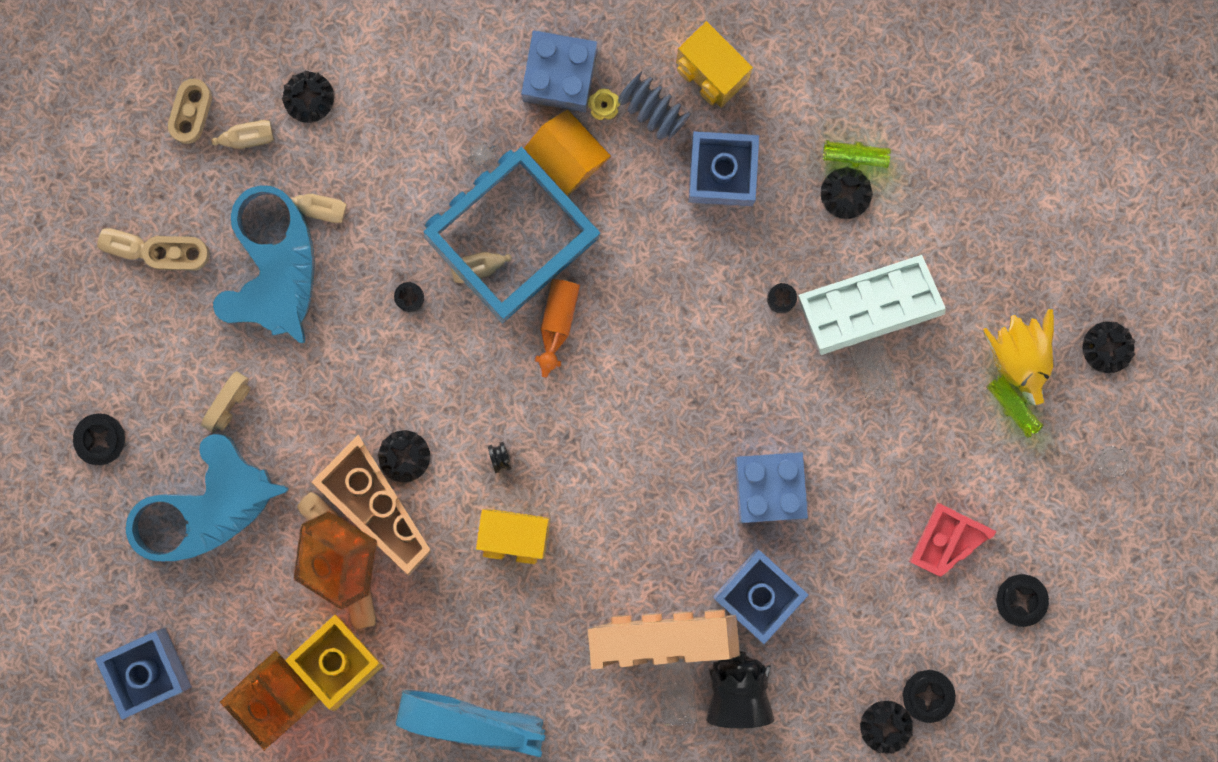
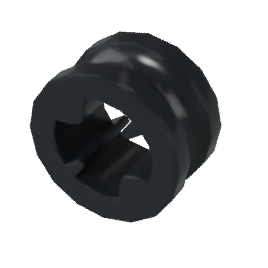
M404 282L396 288L394 301L403 311L415 312L423 305L424 293L417 284ZM412 288L413 293L418 295L417 301H412V306H406V301L400 298L401 293L404 292L406 294L405 289Z
M780 283L771 288L767 295V302L774 312L786 313L795 306L797 294L792 286ZM777 290L780 293L783 290L789 293L787 299L790 301V304L785 307L784 303L781 307L775 304L777 298L774 293Z
M504 441L499 442L498 447L488 446L495 473H500L501 468L512 469Z

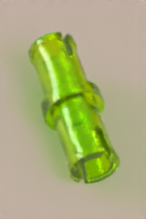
M826 140L823 148V153H825L823 154V161L851 163V167L857 168L860 165L887 169L891 156H888V154H891V148L865 146L859 141L849 144Z
M1003 374L997 377L998 380L995 378L986 386L1004 408L1002 412L1005 416H1010L1026 438L1033 435L1032 432L1036 434L1043 428V423L1037 419L1026 405V398L1017 394Z

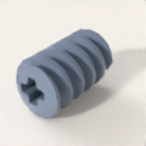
M641 71L622 91L618 103L625 105L630 102L628 107L630 114L640 110L637 120L642 123L650 119L647 130L653 131L659 128L656 135L657 139L662 140L669 136V140L686 123L691 113L688 111L680 116L678 113L682 104L678 103L670 107L669 102L672 95L669 94L660 98L662 86L659 85L651 90L649 87L653 78L650 76L641 81Z

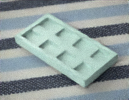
M922 255L799 295L800 305L820 355L945 315L946 311Z

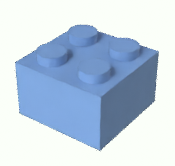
M533 30L521 92L523 102L586 113L598 51L597 41Z
M694 131L691 146L688 203L753 206L756 201L759 135Z
M803 452L734 457L740 523L808 518Z
M756 548L715 593L713 598L731 615H736L737 620L765 644L808 597V594Z
M166 628L156 630L95 658L121 720L192 688Z

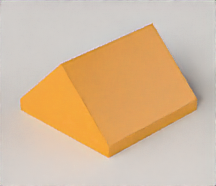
M568 109L543 124L523 148L567 197L611 158V155Z

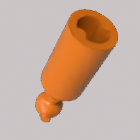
M559 279L551 280L540 329L545 352L535 357V362H538L541 368L542 377L547 378L552 370L561 366V361H558L555 353L569 336L580 289L579 284Z

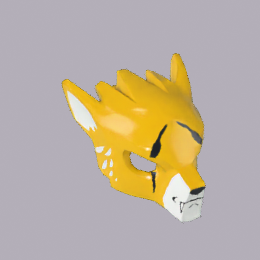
M1053 309L1047 310L1043 318L1042 328L1036 319L1031 318L1030 325L1028 326L1020 318H1017L1016 315L1010 317L1009 330L1004 326L998 331L997 340L987 328H983L985 338L993 353L995 365L1001 376L1019 388L1028 405L1044 403L1042 386L1050 377L1053 369Z

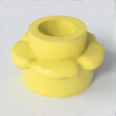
M609 89L597 90L588 100V107L592 110V116L598 120L614 118L618 113L617 107L620 106L618 103L619 97ZM606 102L607 107L603 108L601 103Z

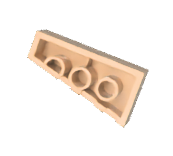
M357 435L312 481V484L409 576L431 553V550L363 441Z
M725 610L705 611V617H693V612L673 613V619H662V613L642 615V620L631 621V615L613 616L610 623L588 629L591 669H603L605 666L619 662L620 667H631L646 664L648 660H652V664L658 665L679 662V659H684V662L727 660L740 655L736 615L725 616Z

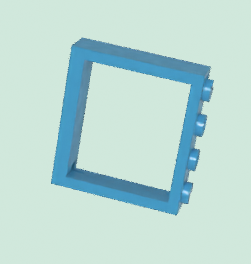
M522 146L516 152L512 150L506 152L498 160L499 166L493 172L489 173L488 170L483 172L473 182L475 187L467 194L461 192L455 196L449 203L451 208L442 216L439 213L432 216L424 225L427 229L423 231L424 239L502 324L593 245L600 236L599 230ZM521 164L582 232L501 303L440 236V233Z

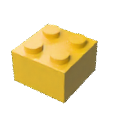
M707 21L678 48L676 63L679 65L676 68L678 73L689 83L694 80L702 88L699 91L700 95L710 105L716 103L722 108L749 81L753 67Z
M482 509L476 550H482L483 557L503 559L505 554L516 555V562L536 564L537 559L545 557L550 518Z
M336 614L285 660L324 705L332 711H336L384 666Z

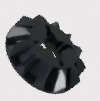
M305 70L303 73L292 75V78L284 85L282 101L291 117L300 122L313 123L323 119L332 109L334 91L329 81L321 74ZM306 84L312 93L320 95L311 99L309 109L303 99L295 98L305 93Z
M850 167L832 171L823 181L820 192L821 200L826 210L833 216L841 219H852L864 213L869 207L873 196L870 180L867 179L861 170ZM842 183L847 188L859 187L852 194V202L846 197L835 200V197L842 191Z
M1101 322L1094 325L1086 333L1082 349L1087 363L1092 368L1102 373H1115L1129 366V363L1135 356L1134 344L1136 341L1132 338L1129 329L1118 322ZM1107 337L1111 343L1117 342V344H1122L1118 349L1113 350L1114 356H1110L1108 351H1097V348H1101L1102 345L1107 343Z
M91 414L83 418L76 426L73 433V446L77 455L86 463L107 465L120 457L123 448L126 446V431L120 425L119 420L108 414ZM90 430L98 434L106 431L105 441L109 448L98 445L96 448L93 447L96 439Z
M407 430L391 433L382 441L377 454L381 470L388 478L397 482H411L418 479L425 473L430 462V450L426 441L417 433ZM412 444L409 456L416 464L403 462L396 469L395 466L399 457L392 448L404 451L406 447L408 448Z
M1018 574L1008 577L998 586L997 597L995 598L998 613L1008 623L1018 627H1027L1039 622L1046 614L1049 606V596L1045 586L1037 578L1026 574ZM1015 588L1023 595L1033 593L1030 599L1026 601V608L1029 612L1019 605L1010 607L1017 600Z
M931 669L916 672L910 679L906 680V685L902 692L906 710L912 717L925 723L938 722L947 717L952 711L956 699L952 682L944 674ZM930 682L932 692L942 696V698L932 699L927 710L925 700L915 695L920 694V692H926Z
M876 702L868 707L861 718L860 731L862 738L871 749L878 753L894 754L902 748H906L907 743L913 736V721L908 711L896 702ZM890 714H892L891 724L900 732H889L883 741V731L874 723H886L887 719L890 718Z

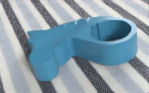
M266 185L249 188L236 199L232 207L231 225L236 237L258 266L260 275L247 282L240 292L224 291L218 294L213 302L215 315L227 323H259L264 328L271 330L272 335L289 333L299 343H305L302 322L310 306L315 270L314 247L309 227L304 215L290 196L280 189ZM262 195L280 197L289 209L290 224L285 233L287 237L276 245L272 243L257 244L246 235L243 229V212L249 202L256 197Z
M212 434L201 441L199 448L201 458L209 466L205 475V494H160L141 500L132 508L128 515L126 536L133 550L148 560L179 561L193 558L219 547L239 534L261 514L270 498L286 493L289 489L286 486L271 483L267 469L261 470L256 466L248 464L229 436ZM155 502L172 504L182 513L185 521L189 523L186 524L185 533L188 536L184 537L182 543L172 552L154 551L145 545L140 537L138 529L139 519L143 511Z
M418 690L402 691L395 723L399 728L427 737L467 745L472 744L473 746L495 747L496 749L521 752L536 757L542 756L541 746L546 736L544 735L545 730L542 729L544 721L542 718L519 712L508 713L487 710L457 698Z

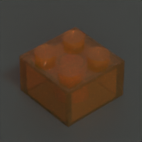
M330 511L302 523L300 526L293 579L342 610L369 596L377 540Z
M275 650L233 688L220 703L265 751L320 699Z

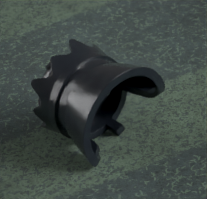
M739 651L740 655L732 659L713 662V669H709L713 696L706 721L714 726L736 729L756 728L773 723L775 719L766 693L771 665L765 667L760 661L746 656V652Z

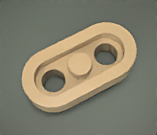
M188 79L178 88L168 121V131L180 143L191 144L197 141L203 132L212 102L211 90L203 81ZM195 92L201 93V99L198 102L191 101V95ZM185 123H191L192 129L188 133L182 132V126Z
M155 236L145 242L142 248V257L147 265L158 270L196 271L202 269L208 263L210 251L206 243L196 237ZM160 248H164L166 256L160 260L157 257L155 258L153 255L154 250L158 251ZM192 249H197L199 252L195 260H190L188 257L189 251Z
M238 371L230 376L201 422L202 427L211 433L216 432L218 429L223 431L227 427L233 416L229 413L236 402L240 404L250 391V387L247 385L249 378Z

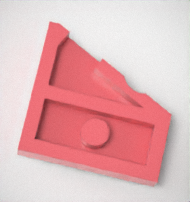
M937 503L909 562L941 577L952 569L957 562L969 556L974 549L987 539H991L996 531Z

